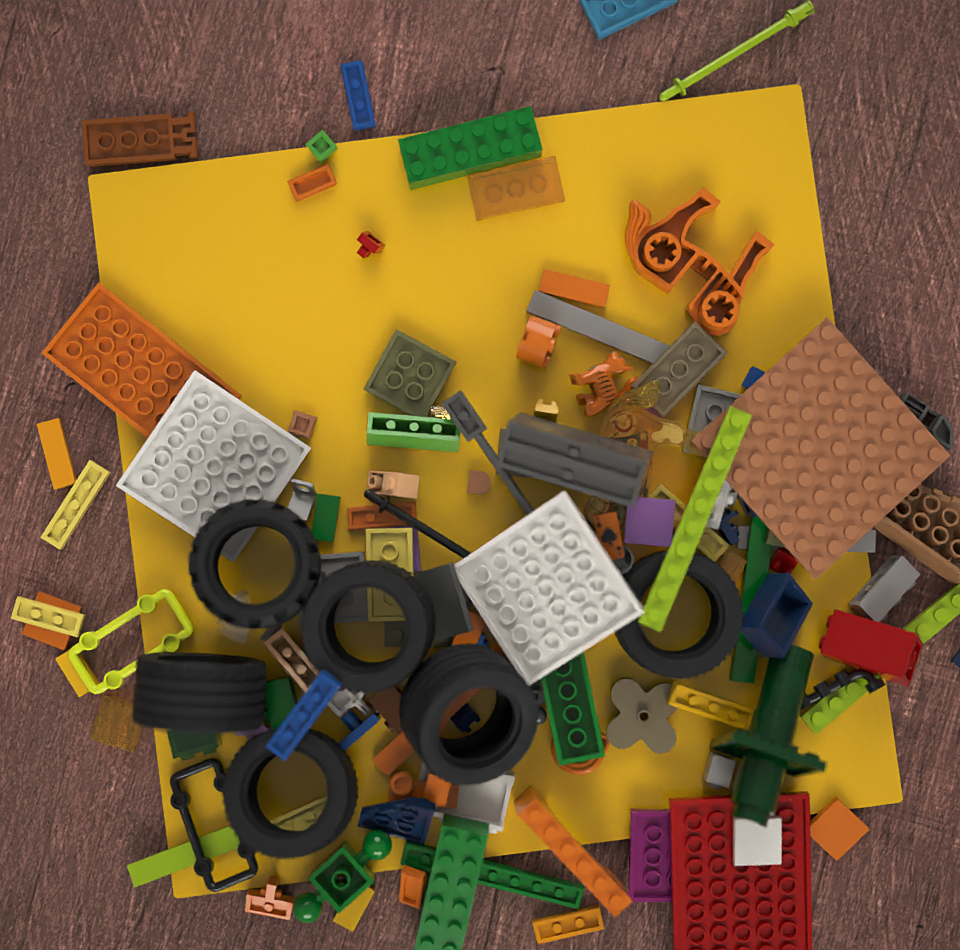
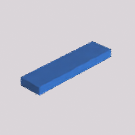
M323 669L266 747L283 761L287 760L342 684Z

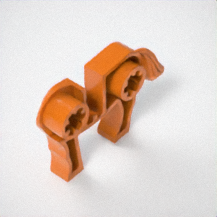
M704 187L689 201L674 208L664 219L649 226L651 221L650 210L637 200H632L629 204L625 244L634 270L641 277L668 294L689 267H691L705 278L707 282L685 310L692 321H696L709 335L719 336L729 332L737 322L740 302L743 298L747 280L755 271L760 258L769 252L775 244L756 230L732 270L728 273L708 253L694 244L685 241L689 226L701 216L713 212L721 202Z

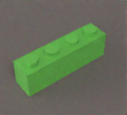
M369 412L367 445L458 452L460 430L452 419Z

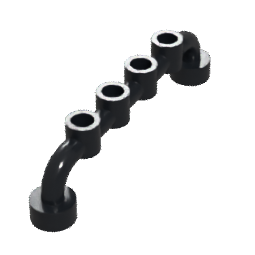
M844 669L834 675L835 681L829 684L823 681L813 687L815 692L808 696L805 693L800 711L858 678H863L868 682L865 688L869 694L885 686V683L881 677L876 679L871 672L856 669L848 673Z

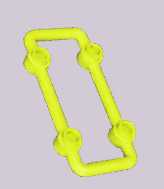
M162 589L153 595L146 594L141 596L136 606L96 632L89 631L83 633L79 643L69 650L68 658L91 693L100 694L107 689L121 687L124 683V678L136 671V660L120 671L113 670L106 673L104 681L96 685L78 657V653L83 650L97 648L100 644V639L137 615L154 611L157 603L165 598L184 630L177 634L170 633L165 635L161 644L148 653L174 652L181 647L182 641L192 634V622L170 590Z

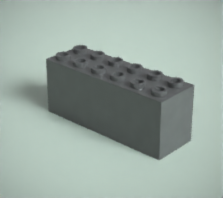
M520 412L508 421L497 466L634 508L641 497L654 452Z

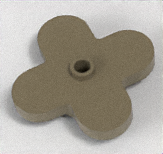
M630 678L617 680L611 687L610 697L618 708L619 714L606 727V737L611 745L619 749H626L641 739L655 753L670 751L675 745L676 733L667 721V717L677 710V707L666 703L672 685L665 682L658 683L645 692L637 682ZM642 712H646L648 714V717L645 720L640 719V714Z

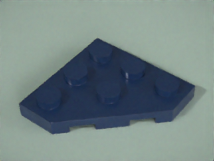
M411 797L362 807L357 826L368 830H383L389 836L424 845L437 803H433L426 798Z

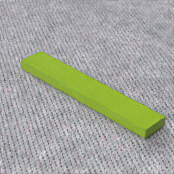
M230 825L199 837L205 857L213 858L238 848L239 838L234 834L235 831L231 829ZM190 841L132 862L127 865L135 888L194 865L196 857Z

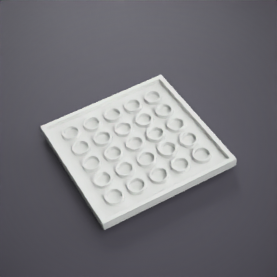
M194 370L116 486L195 537L199 528L207 522V518L218 509L229 506L230 503L245 499H263L275 502L311 447ZM250 527L233 535L224 545L221 555L234 562L257 527Z
M563 491L454 565L460 584L515 670L529 685L644 613L643 607L567 491Z

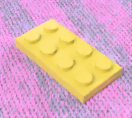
M413 528L366 529V561L380 560L390 562L391 564L398 565L400 568L403 567L406 571L412 573L414 577ZM367 587L368 622L405 621L400 606L391 596L381 590Z

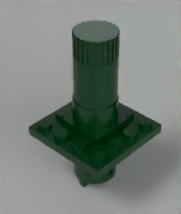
M791 645L784 658L769 657L749 731L737 729L736 731H731L711 739L709 749L741 759L730 802L734 804L731 817L748 820L767 828L769 816L775 815L785 774L797 778L825 772L827 762L820 760L819 755L806 752L805 755L798 753L799 747L793 745L798 726V717L814 659V654L807 649Z

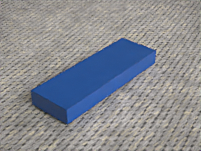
M359 60L340 64L354 132L375 128L376 123L363 61Z

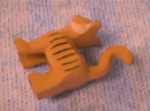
M616 351L610 352L603 363L591 366L581 375L579 373L569 374L572 385L582 386L589 384L591 393L588 395H576L578 405H585L584 415L587 417L601 412L616 402L627 399L632 391L630 386L639 378H630L625 383L623 391H617L611 375L624 373L633 368L626 365L624 359Z

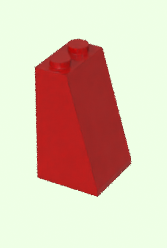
M834 609L833 615L830 614L826 622V628H828L826 636H822L819 643L820 653L825 658L856 669L866 670L875 676L909 687L923 646V642L918 634Z

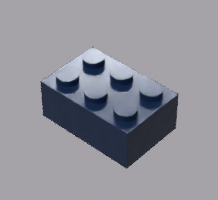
M769 573L766 575L742 618V633L762 657L784 658L813 603L789 573Z

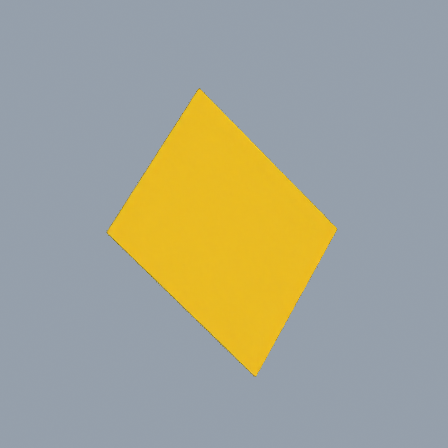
M794 84L534 118L543 149L541 157L410 190L398 139L421 133L335 143L338 150L322 163L316 159L307 147L90 175L88 177L100 283L242 395L240 401L288 432L295 410L317 417L311 439L290 433L311 447V449L275 502L288 507L294 491L291 484L292 478L314 484L317 494L341 497L334 542L316 540L320 555L364 552L366 561V529L348 530L347 508L376 505L364 497V491L367 490L369 470L420 476L417 499L391 496L390 503L415 502L417 519L471 553L526 517V514L501 477L496 474L495 468L476 440L473 439L467 442L461 432L458 452L367 445L369 412L411 416L364 390L367 381L396 329L457 362L427 417L452 419L441 403L462 390L488 428L482 434L496 455H498L500 429H506L508 421L520 412L533 416L535 404L539 399H543L544 405L551 406L552 401L556 402L558 407L556 423L606 438L609 435L616 434V430L610 423L612 418L621 411H628L637 420V428L632 435L648 431V450L654 452L652 465L649 466L646 489H648L646 498L660 484H663L687 506L706 462L705 457L682 452L697 385L661 419L641 409L644 400L633 389L630 396L624 401L616 402L601 412L587 417L584 415L585 405H578L576 395H588L591 393L589 384L582 386L572 385L569 374L579 373L581 375L591 366L603 363L610 352L616 351L624 359L626 365L633 368L624 373L611 375L617 391L622 392L625 383L630 378L640 377L652 364L564 327H561L558 338H553L556 340V345L552 355L547 354L550 356V360L546 369L521 361L516 358V354L530 316H534L526 311L535 290L539 291L544 269L610 285L605 308L555 296L551 297L671 346L693 323L685 308L706 284L707 280L689 267L671 291L666 294L641 277L632 266L631 257L625 244L629 204L632 200H637L649 209L651 213L649 226L664 219L674 208L689 201L704 187L721 202L713 212L701 216L689 226L685 241L694 244L708 253L728 273L732 270L756 230L775 245L760 258L755 271L746 282L735 326L723 335L711 336L728 353L698 384L743 394L747 389L742 387L741 384L752 366L766 373L825 318H828L835 325L801 86ZM329 164L338 185L296 202L287 181ZM369 231L386 246L380 253H371L368 258L365 257L363 259L357 254V251L362 246L357 241V238L362 232ZM116 413L124 474L148 438ZM661 422L675 425L683 430V442L673 444L669 438H665L662 443H657L652 439V434L662 430L663 425ZM470 470L482 471L488 474L491 479V486L486 493H467ZM511 476L534 511L563 491H567L584 519L591 524L592 529L596 532L595 524L590 518V512L594 508L589 503L593 495L541 479ZM125 492L138 599L143 595H153L159 590L168 589L175 595L193 625L192 634L183 640L181 647L174 652L225 654L263 660L267 665L266 681L289 676L268 652L264 641L260 638L267 628L248 629L230 625L211 614L203 603L199 601L192 588L191 575H189V554L195 537ZM379 495L384 499L387 498V495ZM736 496V501L733 506H730L729 511L732 513L737 510L739 514L729 519L728 522L729 524L733 523L736 528L737 526H749L750 517L745 515ZM316 499L308 521L304 522L309 527L311 532L313 526ZM605 503L603 509L600 511L601 513H603V512L605 511V509H606V507H607V504H606V503ZM618 520L622 544L632 551L634 563L649 554L669 549V547L624 543L626 522ZM674 526L672 531V539L677 530ZM257 527L234 562L220 554L218 563L219 576L224 588L233 598L245 604H262L278 597L290 584L295 570V556L290 542L280 532L267 527ZM713 529L719 536H721L718 529ZM418 531L421 571L453 562L455 565L463 559ZM737 543L729 546L715 563H718L731 576V580L735 582L740 596L746 549H737ZM696 547L694 553H698L709 558L698 547ZM771 550L770 559L777 550ZM846 552L816 580L812 578L800 563L797 564L790 574L813 603L791 644L807 649L814 654L805 690L807 696L815 692L813 687L819 683L826 681L829 684L836 680L834 678L835 674L844 669L848 673L855 669L825 658L820 653L819 643L822 636H826L828 630L826 622L829 615H833L834 609L858 616L848 604L871 578L868 552ZM769 568L768 574L778 572ZM684 575L661 632L640 624L645 637L653 646L666 651H679L691 647L703 637L710 624L711 605L709 598L698 582ZM653 584L648 588L640 604L642 607L646 603ZM165 598L157 603L154 611L140 614L145 654L159 646L165 635L170 633L177 634L184 630V627ZM473 602L470 603L469 607L467 608L472 612H474ZM298 613L294 618L281 624L282 629L305 656L310 659L305 653L306 649L303 647L304 641L301 638L302 626H299ZM385 621L334 623L335 633L341 646L350 655L359 660L382 662L396 656L401 647H384ZM490 630L481 632L485 633L484 639L488 640L487 647L491 648L497 642L496 638ZM615 632L584 650L599 729L604 736H606L608 723L619 714L618 708L611 700L610 690L612 685L621 678L634 680L645 692L658 683L665 682L672 685L673 681L755 710L769 657H762L758 652L754 683H745L729 680L733 649L732 653L726 657L727 659L722 661L718 667H714V670L688 679L663 677L643 668L623 650L615 636ZM431 647L425 659L446 647ZM408 678L397 685L402 692ZM882 679L885 686L871 694L867 691L818 734H814L801 717H798V726L793 745L799 747L798 753L805 755L806 752L819 755L820 760L827 762L825 772L795 778L785 774L781 792L808 791L810 794V814H818L835 797L849 809L900 803L903 800L886 679ZM293 681L297 701L299 702L304 693ZM482 688L468 701L481 719L479 723L474 721L469 726L471 728L469 733L460 731L449 719L442 737L458 739L469 736L479 730L489 720L494 711L497 699L496 689ZM372 692L364 693L362 698L368 706L370 704L368 699L374 694ZM546 703L541 704L540 707L544 708L547 713V719L543 724L537 726L530 748L523 758L509 771L515 774L505 815L503 831L488 834L483 858L550 849L517 814L513 801L529 786L546 801L555 816L581 845L630 839V809H669V798L732 795L741 759L709 749L711 739L731 731H736L737 728L677 708L675 712L667 717V721L676 733V742L670 751L655 753L641 739L626 749L616 748L609 742V748L605 752L602 763L594 771L584 775H572L562 770L554 761L551 753L553 735ZM327 705L310 728L327 734L339 743L351 732L341 720L348 711L352 710L361 722L368 718L373 711L370 709L364 716L354 706L339 717ZM808 706V707L802 709V710L800 711L799 715L802 714V713H803L806 709H808L810 706ZM646 712L640 714L641 720H645L648 717ZM264 713L263 723L266 727H271V724H267ZM379 714L381 717L380 721L345 750L354 764L353 768L356 770V778H358L357 786L359 789L357 793L358 799L356 800L358 808L354 810V815H352L347 828L335 841L310 855L295 859L270 858L257 852L255 854L258 863L257 874L246 881L219 892L208 890L203 877L195 873L194 865L171 874L174 897L186 898L267 887L270 875L279 877L278 885L310 881L308 879L310 872L344 841H347L356 853L363 849L364 837L372 830L357 826L362 807L389 802L387 800L390 777L398 771H406L413 779L419 780L422 760L414 752L388 777L382 772L372 759L398 733L396 731L392 733L384 724L386 721L384 717ZM154 729L168 849L190 841L179 810L173 808L170 803L171 796L173 795L170 786L171 776L179 770L209 758L218 759L222 763L225 773H227V768L231 765L230 762L234 759V755L249 740L246 735L236 736V733H187ZM293 751L285 761L278 756L273 758L263 769L257 786L259 806L269 821L327 796V783L321 768L313 759L296 751ZM710 751L732 757L736 760L729 788L723 786L721 790L712 788L702 778ZM213 767L179 781L181 789L188 792L191 797L188 809L198 837L231 825L226 819V813H224L225 805L222 802L224 801L222 792L217 791L214 787L213 782L216 774ZM433 816L424 845L437 846L442 824L438 820L439 817ZM390 836L392 840L390 854L382 860H370L367 863L369 868L373 872L403 869L404 865H400L406 840ZM237 849L211 858L214 862V870L211 873L214 882L249 869L247 860L239 856ZM339 873L338 877H344L346 875L344 873Z

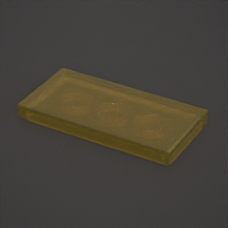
M555 156L467 175L476 221L565 202Z

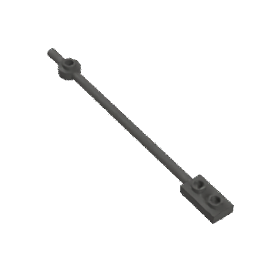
M458 391L441 403L466 441L476 440L526 516L534 512V509L507 469L497 466L499 458L482 434L488 428L463 391Z

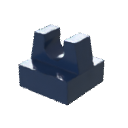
M468 702L450 718L460 731L467 733L471 731L469 726L474 721L477 723L481 721L479 715Z

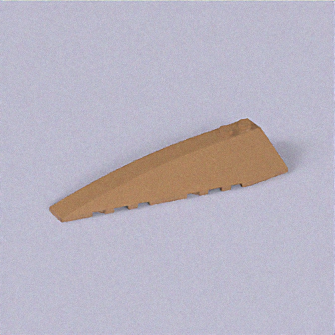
M920 483L882 518L874 528L951 584H959L960 499L954 496L949 497L943 494V491L935 488L930 489Z

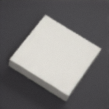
M769 816L767 828H764L757 823L733 817V864L735 866L781 864L782 818L780 816Z

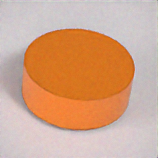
M406 771L396 772L390 780L391 790L399 796L409 794L414 785L413 777Z

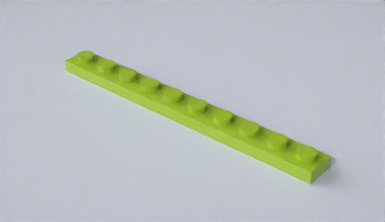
M732 406L728 408L643 607L644 613L640 615L638 623L661 632L752 415Z
M960 583L952 586L907 624L903 630L918 634L923 644L960 614ZM858 678L813 703L799 716L814 734H818L867 692L865 685L868 682L863 678Z

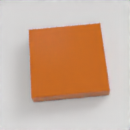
M38 591L35 601L81 613L83 609L79 605L42 591ZM28 623L25 624L22 635L61 650L67 649L72 637Z
M837 797L810 821L811 837L836 861L870 830Z

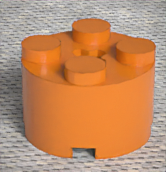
M530 316L524 330L525 333L519 344L516 358L546 369L550 360V356L547 354L552 355L556 345V340L553 338H558L561 326L538 317Z

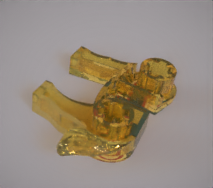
M653 380L642 387L624 392L609 406L602 423L601 436L652 451V448L659 446H677L689 451L699 459H705L691 442L700 432L689 430L675 421L657 417L644 409L652 407L658 402L660 382L658 380ZM651 459L641 497L648 498L651 486L653 459ZM591 495L584 508V517L596 532L593 515L617 511L620 532L625 531L627 506ZM675 504L673 522L680 523L687 504Z

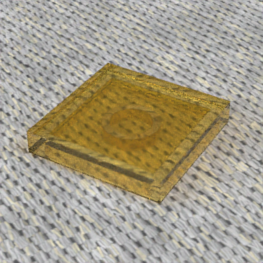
M104 694L90 739L126 751L135 752L143 726L135 724L132 720L133 702Z

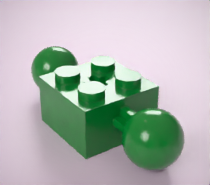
M378 829L370 831L364 837L363 849L358 853L355 852L347 841H344L310 872L308 879L317 890L314 893L304 892L296 897L292 907L296 919L303 923L314 922L321 915L322 903L326 900L340 913L373 884L376 874L369 868L367 863L372 859L382 860L390 854L392 840L389 834ZM339 873H344L347 876L346 879H339Z

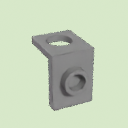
M292 478L291 484L294 491L288 508L300 516L304 522H307L317 497L314 484Z

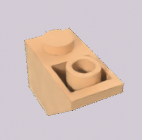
M369 470L367 490H371L379 495L417 499L420 476Z

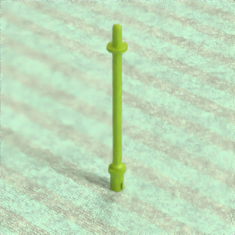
M806 0L795 9L785 11L783 19L682 81L677 77L674 78V86L659 95V99L666 101L676 94L682 97L685 96L687 87L783 28L797 26L799 21L815 12L813 4Z

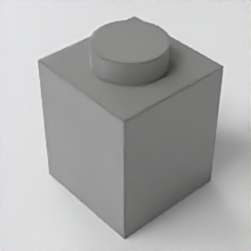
M710 751L702 778L712 788L720 790L722 786L729 788L736 760L732 757Z

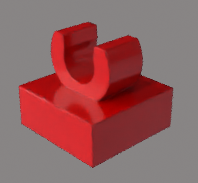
M369 231L362 232L357 238V241L362 244L357 254L363 259L365 257L368 258L371 253H380L386 246Z
M779 547L770 559L769 568L778 573L791 574L799 562L787 549Z

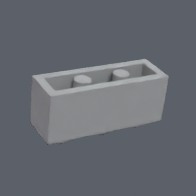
M890 555L848 605L858 616L882 623L887 618V613L890 609L901 602L902 595L914 587L916 584L915 580L920 576V573L903 555Z

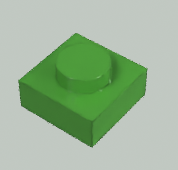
M323 130L305 144L320 163L324 162L338 150V147Z

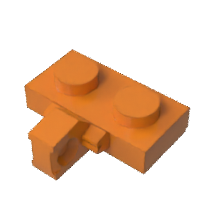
M270 875L267 887H262L261 891L248 889L245 912L290 920L294 897L282 895V890L277 889L279 877Z

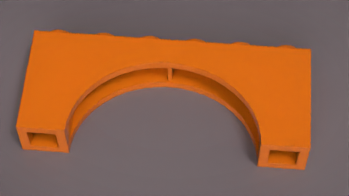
M531 786L513 801L518 816L615 918L632 902L628 891L619 878L609 868L603 867L588 853L559 821L546 801Z

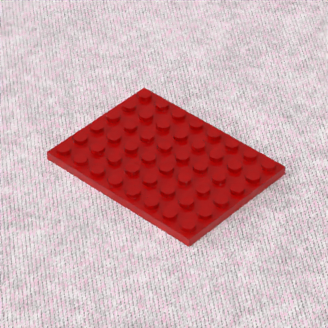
M808 791L780 792L774 816L782 818L781 864L735 866L733 864V817L731 815L734 804L730 802L731 795L669 798L673 950H812L810 794Z

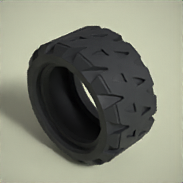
M245 499L218 509L206 519L207 522L199 528L191 544L189 575H191V584L196 596L211 614L233 626L248 629H264L285 623L305 608V603L309 600L308 597L319 583L321 556L318 544L311 530L300 516L288 507L273 501ZM250 527H267L280 532L290 542L295 556V570L288 587L275 599L262 604H245L233 598L224 588L218 571L219 557L224 545L233 535Z

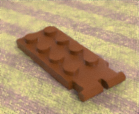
M187 112L186 117L174 118L171 113L82 120L84 165L86 167L174 161L177 160L176 156L189 155L190 159H197V138L188 137V134H196L195 113Z

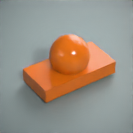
M404 865L401 871L399 902L417 909L421 908L424 888L428 881L424 870Z

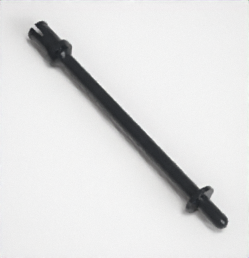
M371 490L364 491V497L380 507L378 511L380 514L386 510L463 559L471 554L465 548L390 503L391 496L388 495L384 499Z

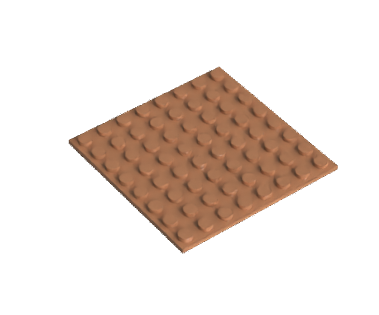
M825 318L691 440L694 446L707 459L730 406L752 415L725 480L814 580L818 579L951 456L828 318Z

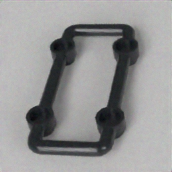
M209 758L179 770L171 776L170 786L173 795L171 796L170 803L181 814L196 857V862L194 863L195 873L203 877L208 890L219 892L254 877L258 872V863L255 857L257 852L253 851L251 847H247L246 843L240 841L237 851L240 857L247 860L249 869L214 882L211 874L214 870V862L211 858L205 857L188 809L191 797L188 792L181 789L179 783L184 778L213 767L216 774L213 782L214 787L217 791L223 793L224 777L227 773H225L222 763L218 759Z

